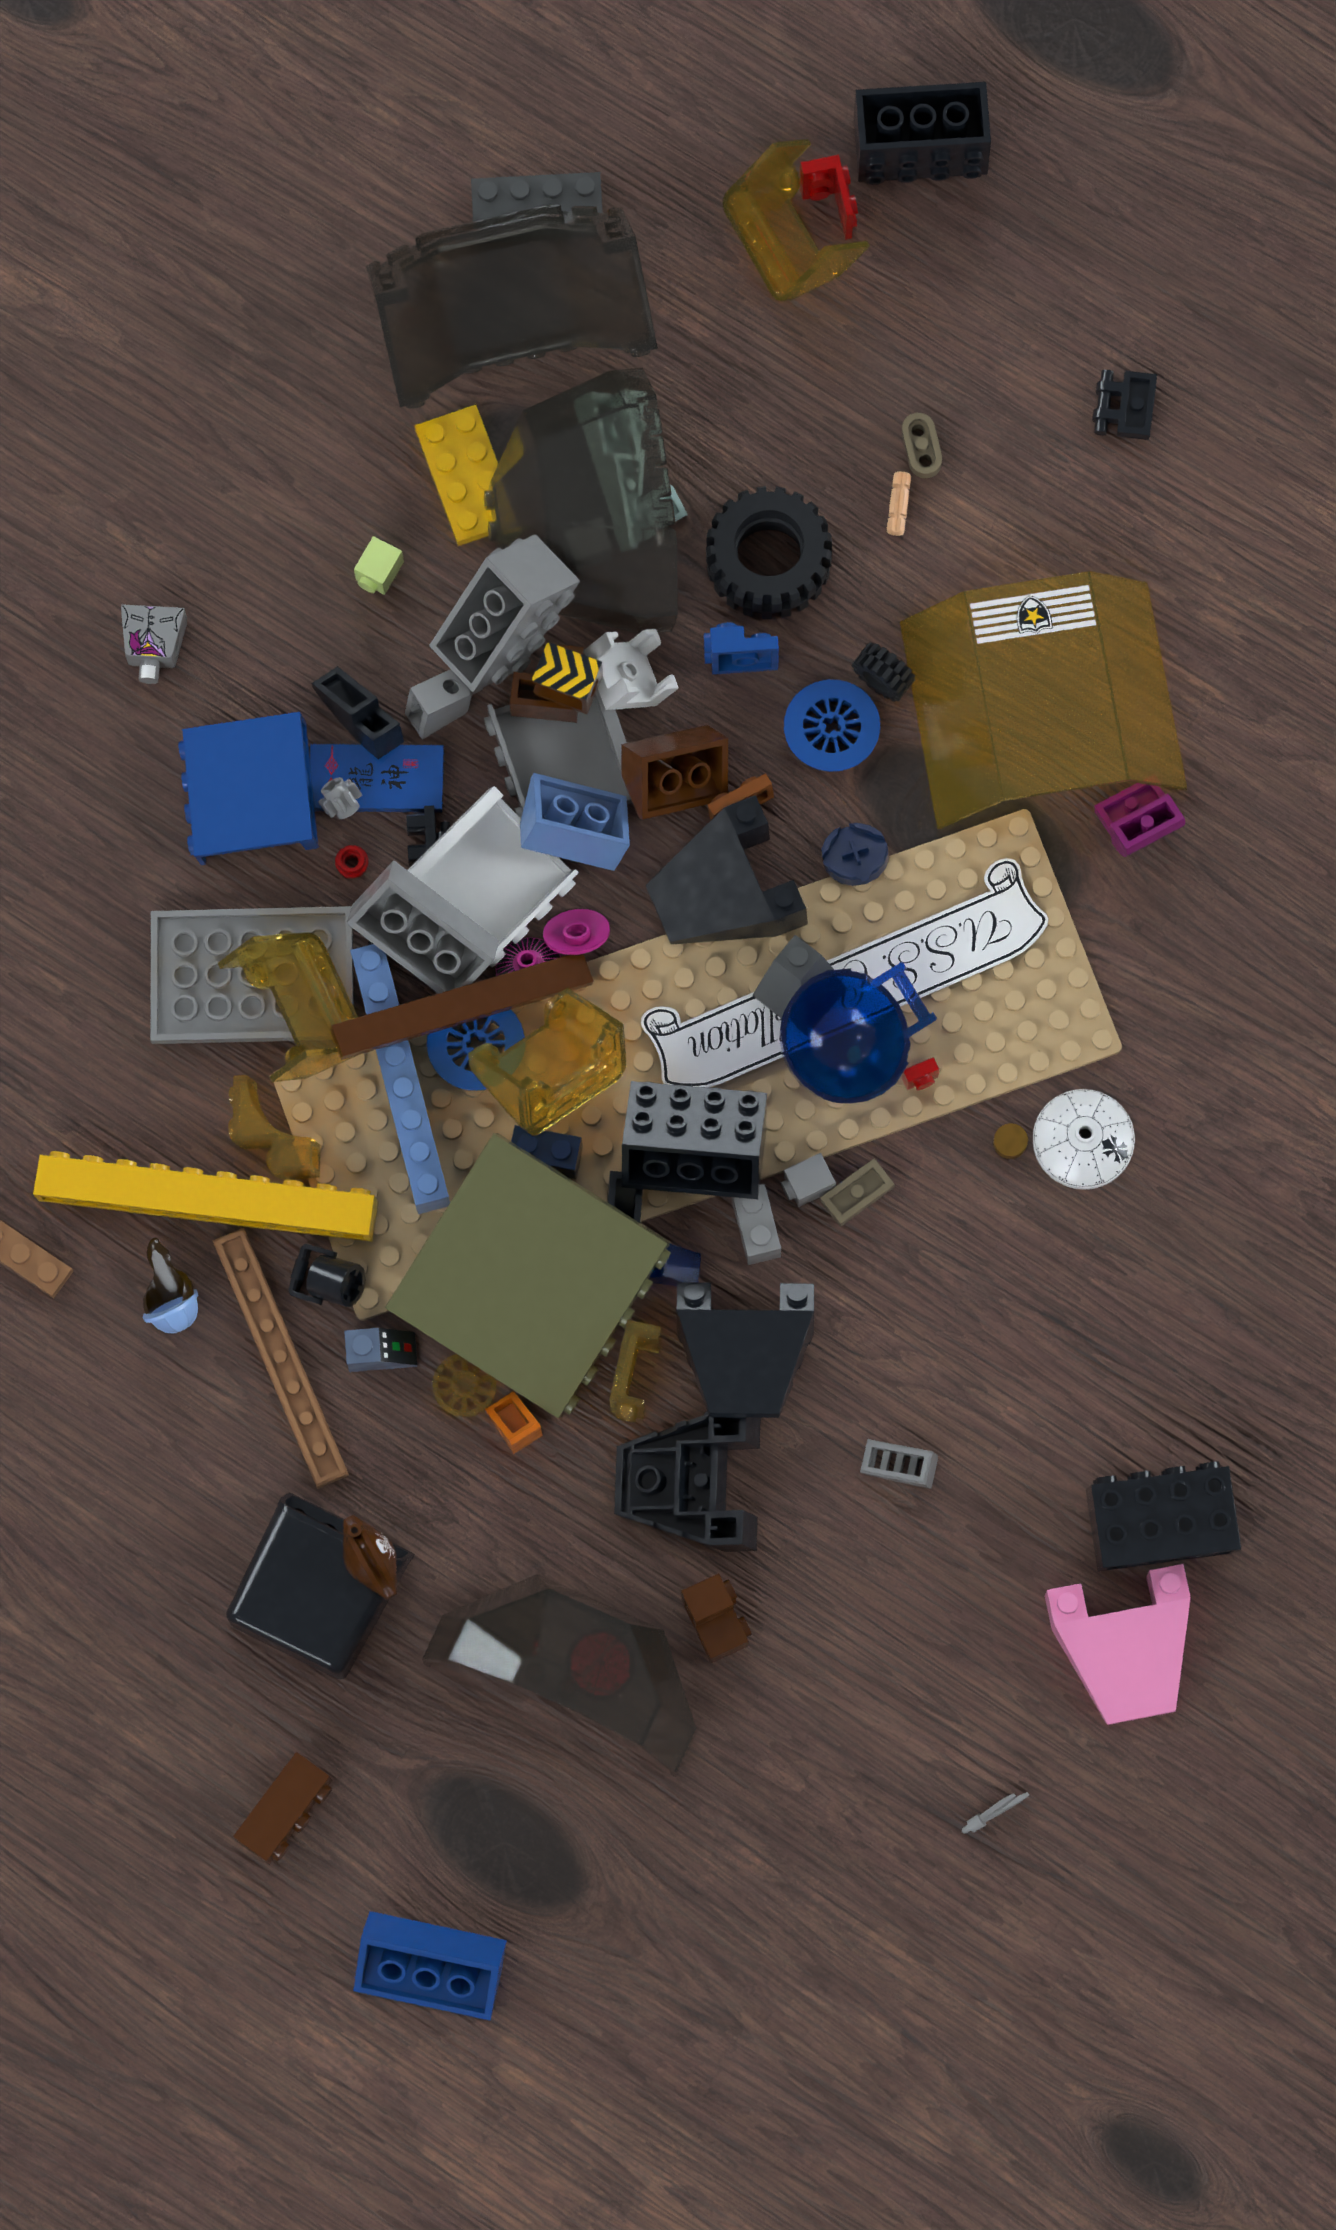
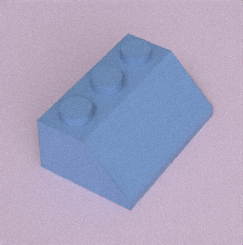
M533 773L520 821L521 848L615 871L630 846L627 796Z

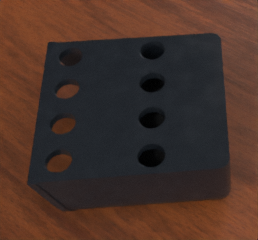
M289 1492L280 1498L269 1525L229 1605L226 1617L233 1628L341 1680L349 1674L389 1599H384L357 1581L348 1572L343 1558L344 1519ZM392 1543L396 1553L398 1585L415 1554Z

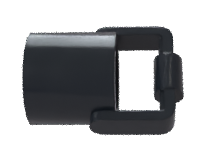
M304 1244L300 1249L298 1258H296L288 1292L293 1297L322 1305L324 1300L344 1307H352L363 1293L366 1281L365 1271L359 1264L336 1258L337 1252ZM311 1251H315L325 1255L317 1257L309 1269L307 1290L311 1296L299 1293L307 1271Z

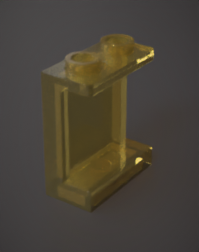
M627 1320L609 1399L611 1412L617 1413L616 1418L620 1420L636 1422L637 1418H645V1400L629 1397L639 1350L658 1354L660 1352L662 1343L660 1326Z

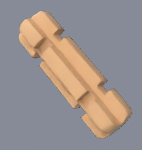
M898 471L893 476V489L889 508L890 518H888L887 533L890 535L902 536L905 531V519L911 484V474Z

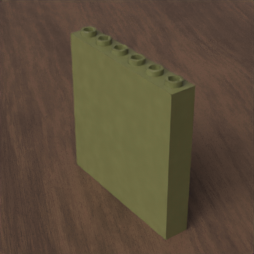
M493 1133L385 1308L553 1416L560 1418L564 1413L570 1415L580 1401V1397L576 1395L582 1384L589 1386L599 1370L594 1366L600 1355L607 1357L617 1341L612 1336L619 1325L625 1328L635 1311L630 1307L637 1296L643 1299L653 1284L649 1277L655 1267L661 1270L669 1259L671 1252L667 1248L671 1242L502 1135Z

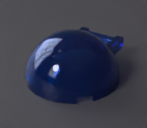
M903 961L874 979L868 974L851 971V968L828 970L812 977L796 991L784 1010L779 1040L782 1056L788 1070L802 1087L821 1099L834 1103L851 1104L869 1101L878 1097L897 1083L909 1064L907 1062L911 1046L909 1037L937 1020L934 1012L929 1013L905 974L904 970L907 968ZM891 978H893L918 1019L916 1023L909 1027L899 1003L882 985Z

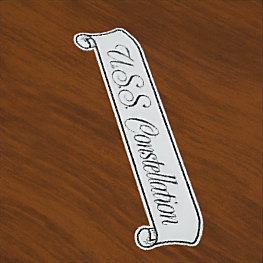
M1010 858L1000 859L988 868L984 876L985 884L991 891L827 960L848 985L806 1037L754 998L753 993L681 1023L680 1016L675 1009L663 1006L654 1007L643 1014L641 1026L654 1043L658 1052L664 1084L709 1088L1016 957L1027 950L1040 937L1047 927L1048 917L1028 894L1023 883L1019 864Z

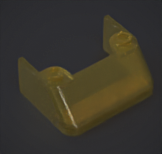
M809 139L773 142L727 190L723 197V209L769 292L778 301L793 300L838 278L870 247L867 241L828 245L819 251L790 200L797 194L800 187V177L793 163L811 145Z
M310 932L254 936L218 962L220 969L242 967L247 981L252 986L261 990L271 989L296 1043V1046H293L285 1054L286 1065L269 1076L271 1082L306 1079L356 1057L353 1056L341 1060L330 1031L331 1025L358 1018L330 955L318 936Z

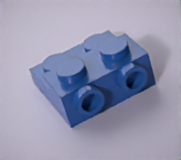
M730 622L718 624L716 627L710 628V633H704L705 664H712V675L778 670V636H771L768 633H757L751 635V638H744V626H736L735 623Z

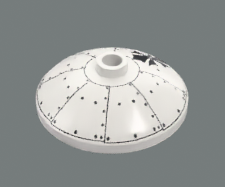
M1088 1089L1068 1091L1052 1099L1040 1112L1033 1131V1148L1042 1169L1056 1182L1074 1189H1095L1115 1180L1129 1164L1135 1144L1134 1128L1125 1109L1110 1096ZM1081 1129H1088L1091 1132V1137L1084 1139L1079 1135V1131Z

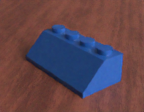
M369 1911L361 1936L353 1991L491 2021L507 1940Z

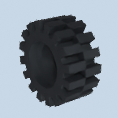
M870 642L852 663L853 671L859 675L858 677L862 681L867 683L866 685L869 688H874L876 693L882 694L884 698H890L894 702H898L915 681V675L911 673L912 670L909 667L905 666L906 663L897 659V655L893 652L889 653L887 648H881L876 643Z

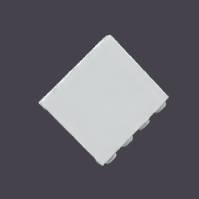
M495 786L489 788L407 870L499 940L495 959L490 964L491 967H494L506 955L503 949L511 940L516 944L529 932L526 925L534 917L539 921L552 909L553 906L549 902L557 894L563 897L574 887L576 883L572 879L579 873L576 869L571 870L559 857L521 848V818L501 799L504 795Z

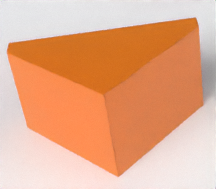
M514 1391L485 1409L513 1454L543 1436L540 1424Z

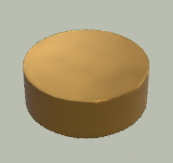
M1008 1123L998 1128L993 1140L996 1152L1006 1159L1020 1157L1025 1152L1028 1143L1025 1130L1013 1123Z

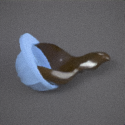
M153 1238L147 1247V1259L154 1270V1277L143 1298L145 1313L142 1318L144 1322L152 1323L158 1330L165 1333L181 1332L190 1327L197 1317L198 1292L196 1289H193L192 1281L188 1278L187 1274L173 1268L169 1250L160 1243L158 1238Z

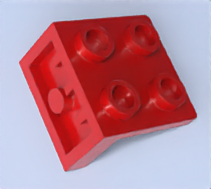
M839 154L801 162L800 192L802 200L811 199L818 201L827 198L830 194H834L845 240L852 239V229L857 227L856 214H858L855 195H850L848 185L851 184L848 166L841 165Z

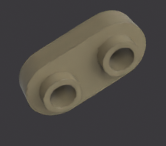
M924 413L910 414L902 424V438L909 467L916 476L931 478L940 471L942 466V453L933 420ZM915 429H920L924 434L917 437L912 432ZM927 459L931 462V465L924 467L919 462Z

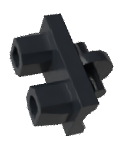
M434 805L424 806L423 813L406 815L407 835H425L426 844L408 845L409 866H412L451 827L450 822L443 821L440 823L441 832L436 833Z

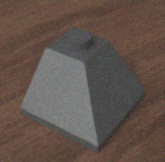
M794 935L772 962L754 991L753 997L806 1037L846 989L848 984L820 953L797 935Z

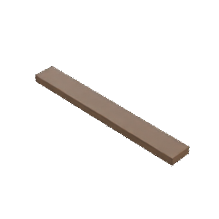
M241 1228L213 1240L317 1489L349 1476L245 1229Z

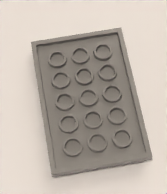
M352 906L151 911V1043L334 1040L330 1031L331 1025L354 1019L353 959L350 952L353 949V928L347 924Z

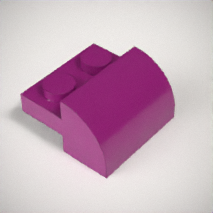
M1152 775L1094 805L1095 814L1111 836L1113 846L1123 857H1127L1185 826V817L1170 795H1165Z

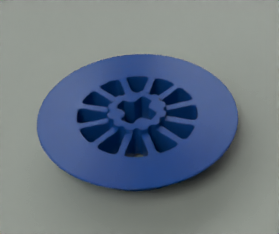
M821 680L804 687L791 700L784 717V734L791 751L806 765L828 772L843 771L860 764L871 754L880 735V716L873 700L858 686L842 680ZM829 702L838 703L834 712H831ZM823 703L826 714H823L816 706ZM842 705L849 707L846 712L839 714ZM812 711L819 719L807 715ZM853 713L858 717V719L846 721ZM833 721H837L839 732L833 730L830 734L827 733L825 722L831 724ZM808 723L816 727L804 729L803 724ZM856 726L861 727L860 732L848 729ZM819 734L811 742L806 738V736ZM845 736H848V737H851V738H854V739H857V740H856V742H855L854 744H852ZM825 740L822 750L815 748L819 742ZM837 741H841L848 749L841 752ZM829 742H833L835 753H826Z
M511 1009L482 1018L486 1019V1022L481 1030H478V1022L474 1020L473 1030H470L466 1023L461 1024L466 1034L454 1030L456 1026L428 1034V1057L433 1068L441 1078L455 1087L473 1091L490 1089L506 1081L518 1068L525 1049V1035L522 1025ZM492 1023L499 1027L488 1034L486 1033ZM500 1034H503L505 1040L490 1041ZM452 1035L461 1040V1042H448V1038ZM477 1037L479 1041L486 1042L481 1044V1051L475 1052L473 1047L467 1048L471 1044V1038ZM505 1047L503 1054H500L492 1050L491 1048ZM448 1049H461L453 1055H449L447 1051ZM488 1054L499 1061L495 1065H491L486 1055ZM467 1055L461 1066L454 1063V1061ZM471 1059H474L475 1070H465ZM479 1059L484 1061L488 1069L479 1071Z

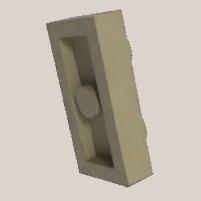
M874 1158L821 1196L820 1201L841 1227L895 1188V1184Z

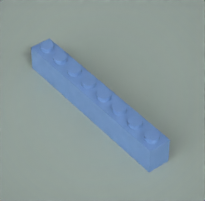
M374 944L350 950L366 1014L398 1006L399 1002L386 953ZM409 1041L377 1049L376 1053L417 1212L421 1214L448 1207L450 1200Z

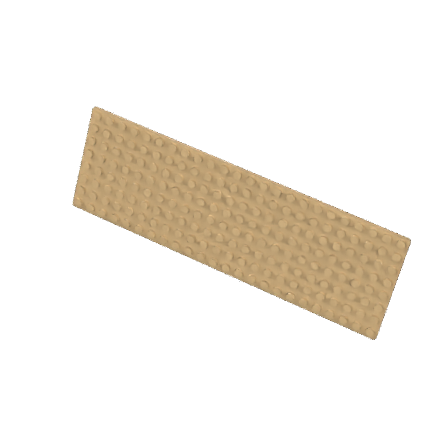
M1022 809L889 856L883 873L877 879L864 885L851 886L841 884L828 877L799 887L798 891L807 910L808 924L776 937L670 944L665 934L588 961L587 965L594 980L591 986L511 1009L518 1017L524 1031V1054L516 1071L506 1081L493 1088L473 1091L451 1085L441 1078L430 1062L427 1052V1035L408 1040L450 1202L493 1133H498L511 1141L514 1125L582 1137L583 1150L577 1179H569L607 1202L610 1171L622 1172V1140L631 1081L664 1084L658 1052L654 1043L641 1026V1018L646 1011L654 1007H670L678 1012L680 1021L683 1023L753 993L774 959L794 935H797L815 949L826 960H830L991 891L985 884V873L994 862L1004 858L1013 859L1019 864L1023 883L1028 894L1048 917L1047 927L1027 950L1006 962L722 1084L709 1087L767 1093L766 1139L760 1180L783 1173L785 1169L819 1153L825 1158L1120 1053L1122 1044L1031 813L1026 809ZM480 1018L477 1020L478 1030L482 1029L486 1019ZM474 1021L466 1023L470 1030L474 1029ZM492 1023L486 1033L488 1034L499 1027ZM461 1024L454 1028V1030L466 1034ZM500 1034L490 1041L505 1040L503 1034ZM452 1035L448 1038V1042H461V1040ZM477 1037L471 1038V1044L467 1048L473 1047L475 1052L481 1051V1044L486 1042L479 1041ZM496 1047L491 1049L500 1054H503L505 1047ZM336 1049L276 1070L272 1074V1079L310 1187L317 1188V1184H330L336 1186L337 1191L350 1192L351 1188H363L370 1190V1195H375L378 1201L372 1242L329 1237L333 1251L338 1253L336 1258L359 1264L364 1268L365 1287L360 1299L353 1305L356 1317L364 1321L390 1312L385 1308L447 1207L421 1214L417 1212L376 1050L341 1060ZM448 1049L447 1051L449 1055H453L461 1049ZM488 1054L486 1055L491 1065H495L499 1061ZM467 1055L454 1061V1063L461 1066ZM934 1057L939 1067L938 1078L934 1079L935 1083L923 1090L917 1091L915 1087L907 1090L902 1080V1071ZM471 1059L465 1070H475L474 1059ZM479 1059V1071L488 1069L484 1061ZM643 1189L641 1222L715 1196Z

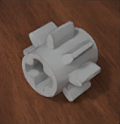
M341 777L332 779L321 789L324 798L318 802L325 813L329 814L331 818L335 815L339 819L348 818L360 807L356 799L360 798L362 793L350 779L345 782Z

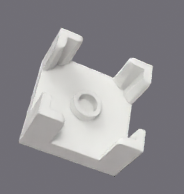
M657 629L643 630L629 642L614 643V640L619 636L617 632H606L584 650L585 656L602 661L603 677L598 691L606 710L657 706L678 689L674 675H668L657 684L647 655L661 644Z

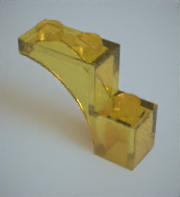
M247 1075L234 1076L233 1086L229 1089V1101L233 1107V1119L229 1120L228 1132L232 1142L242 1149L271 1148L267 1152V1166L271 1173L280 1180L320 1178V1144L311 1137L293 1136L274 1128L261 1108L257 1093V1083Z

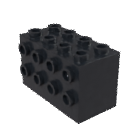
M986 82L855 90L854 132L858 182L878 185L889 180L910 183L921 178L942 181L953 176L974 179L988 174L991 134Z
M631 1081L622 1140V1188L758 1199L766 1139L767 1093Z
M1215 1461L1199 1464V1466L1195 1467L1196 1471L1186 1472L1185 1466H1177L1164 1469V1471H1161L1162 1475L1151 1477V1471L1130 1473L1127 1476V1480L1117 1481L1116 1475L1096 1478L1093 1481V1485L1086 1489L1097 1571L1232 1554L1241 1550L1229 1466L1220 1467V1462Z

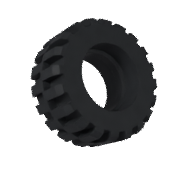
M766 486L756 487V493L749 494V491L745 490L738 493V501L734 502L732 499H729L723 504V512L716 513L712 519V528L708 529L706 538L707 572L710 581L714 582V590L719 597L726 596L727 605L734 610L741 606L743 607L744 615L753 617L754 612L762 613V619H772V614L780 613L781 618L791 616V609L796 607L798 611H802L808 607V600L810 598L816 600L821 594L822 585H826L832 561L831 533L828 532V523L825 517L818 516V507L812 501L807 504L804 503V495L796 491L793 492L792 496L786 494V488L776 486L775 492L767 491ZM777 530L789 535L796 541L800 548V558L793 568L783 574L763 576L753 573L744 567L738 558V547L746 537L757 531Z

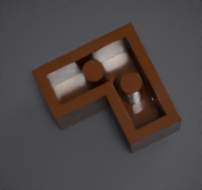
M555 644L584 655V647ZM513 673L510 697L511 716L577 723L579 711L534 695L533 690L536 685L532 681L534 674Z
M718 1573L681 1590L682 1603L710 1663L748 1647L749 1641L747 1637L752 1635L744 1616L739 1618L736 1616L734 1605L737 1604V1596L729 1579L723 1581Z

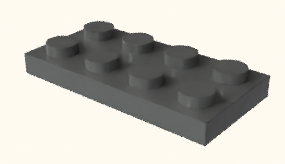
M601 172L471 179L474 244L604 237Z

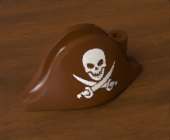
M354 1514L344 1519L343 1558L348 1572L357 1581L387 1600L397 1594V1566L395 1549L390 1539Z

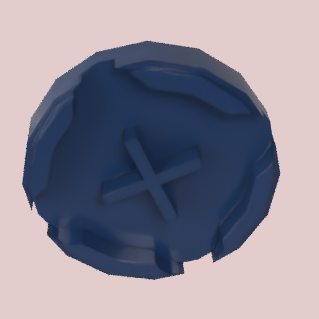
M852 823L849 824V827L842 829L839 827L833 830L825 839L822 848L823 864L829 876L841 884L851 886L864 885L877 879L886 869L889 860L888 846L882 833L871 825Z

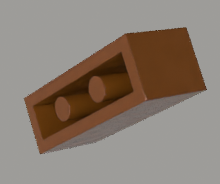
M296 1752L234 1834V1839L268 1865H270L273 1859L277 1862L280 1861L290 1847V1844L287 1843L288 1839L294 1831L300 1833L310 1821L311 1816L308 1812L315 1803L321 1805L331 1793L332 1787L329 1786L332 1782L331 1777Z

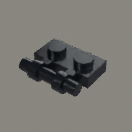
M1102 370L1100 381L1096 383L1095 393L1098 395V402L1092 416V421L1095 423L1094 434L1106 435L1108 424L1113 423L1118 424V437L1149 440L1157 374L1125 371L1122 383L1113 381L1114 372L1112 370ZM1111 397H1121L1120 410L1110 409Z

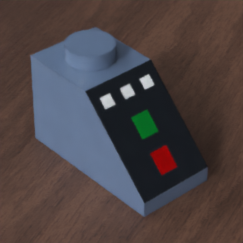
M385 1328L344 1331L346 1363L349 1372L418 1367L415 1332Z

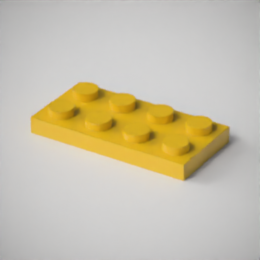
M476 404L414 425L458 546L520 525L518 515Z

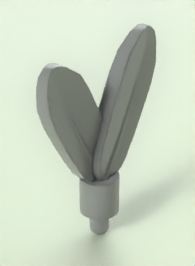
M1026 1792L1017 1797L1013 1793L1003 1798L982 1814L978 1813L967 1820V1825L962 1828V1832L964 1834L970 1831L975 1833L986 1826L987 1821L1022 1802L1029 1796V1793Z

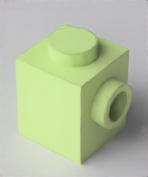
M373 536L354 568L358 585L370 593L378 591L385 595L404 563L402 550Z

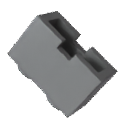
M765 1184L759 1187L758 1199L732 1197V1204L748 1265L780 1258L781 1245Z

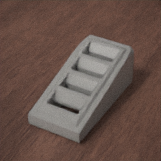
M867 1439L860 1473L931 1489L938 1455L933 1451ZM878 1450L883 1451L880 1469L874 1468ZM895 1453L897 1456L893 1471H888L891 1455ZM906 1456L911 1457L908 1467L907 1474L902 1473L905 1463ZM920 1459L924 1460L921 1474L916 1476Z

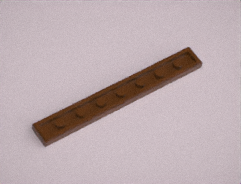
M584 954L566 955L331 1025L330 1031L340 1058L343 1060L591 986L594 980Z

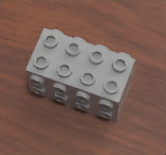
M536 534L524 540L518 538L509 547L503 550L497 548L485 558L429 646L472 692L492 683L500 684L508 675L514 672H523L531 663L529 657L545 642L543 636L557 624L560 619L558 614L561 609L574 599L573 591L580 580Z

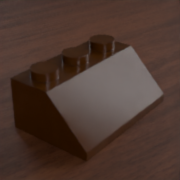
M704 725L621 744V776L638 817L643 820L707 805L717 795L724 792L728 793V737L712 727Z

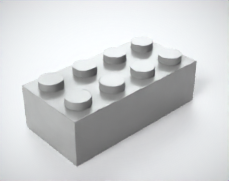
M394 860L352 904L347 924L437 993L472 984L494 961L499 940Z

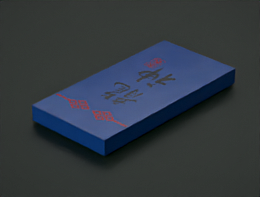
M310 744V765L315 811H324L318 802L324 798L321 793L322 787L332 779L341 777L344 782L348 779L352 783L354 782L362 793V796L356 799L360 805L356 812H424V806L434 805L435 812H443L444 745H399L380 759H377L362 745Z

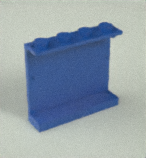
M300 712L182 729L183 741H179L178 746L181 760H185L186 772H182L181 779L184 792H188L189 804L184 805L186 821L188 824H191L192 835L187 837L190 855H194L201 865H206V856L296 843H301L305 850L319 848L307 724Z

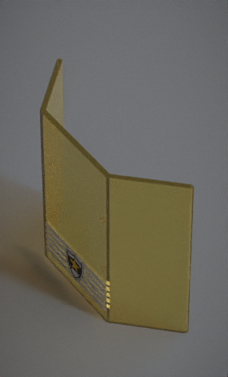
M1092 571L963 591L900 621L907 666L912 670L911 673L915 675V681L911 688L937 829L944 828L1003 801L1126 781L1179 790L1187 789L1147 582Z

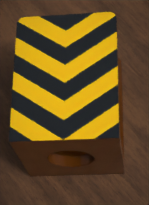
M547 643L532 677L533 683L536 684L533 690L534 695L588 714L603 677L602 661L553 643Z

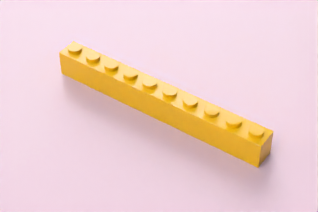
M51 1151L50 1156L39 1155L33 1195L41 1202L373 1241L378 1201L375 1195H370L371 1191L367 1189L351 1188L350 1192L337 1191V1187L330 1184H317V1188L303 1187V1182L289 1179L284 1180L283 1184L270 1183V1178L257 1175L250 1176V1180L237 1179L236 1174L218 1171L216 1176L204 1175L203 1170L185 1167L183 1172L171 1171L170 1166L158 1163H151L150 1167L146 1168L138 1167L136 1162L125 1159H118L116 1164L105 1163L103 1158L92 1155H84L83 1160L72 1159L70 1154L59 1151Z

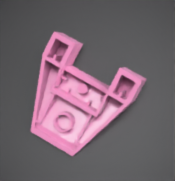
M1183 1564L1149 1570L1146 1578L1152 1605L1088 1617L1081 1583L1046 1591L1045 1600L1051 1629L1107 1725L1176 1712L1191 1599Z

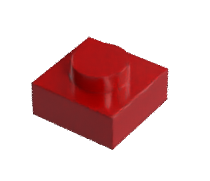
M934 1057L902 1071V1080L907 1090L914 1087L917 1091L923 1090L935 1083L934 1079L938 1078L939 1067Z

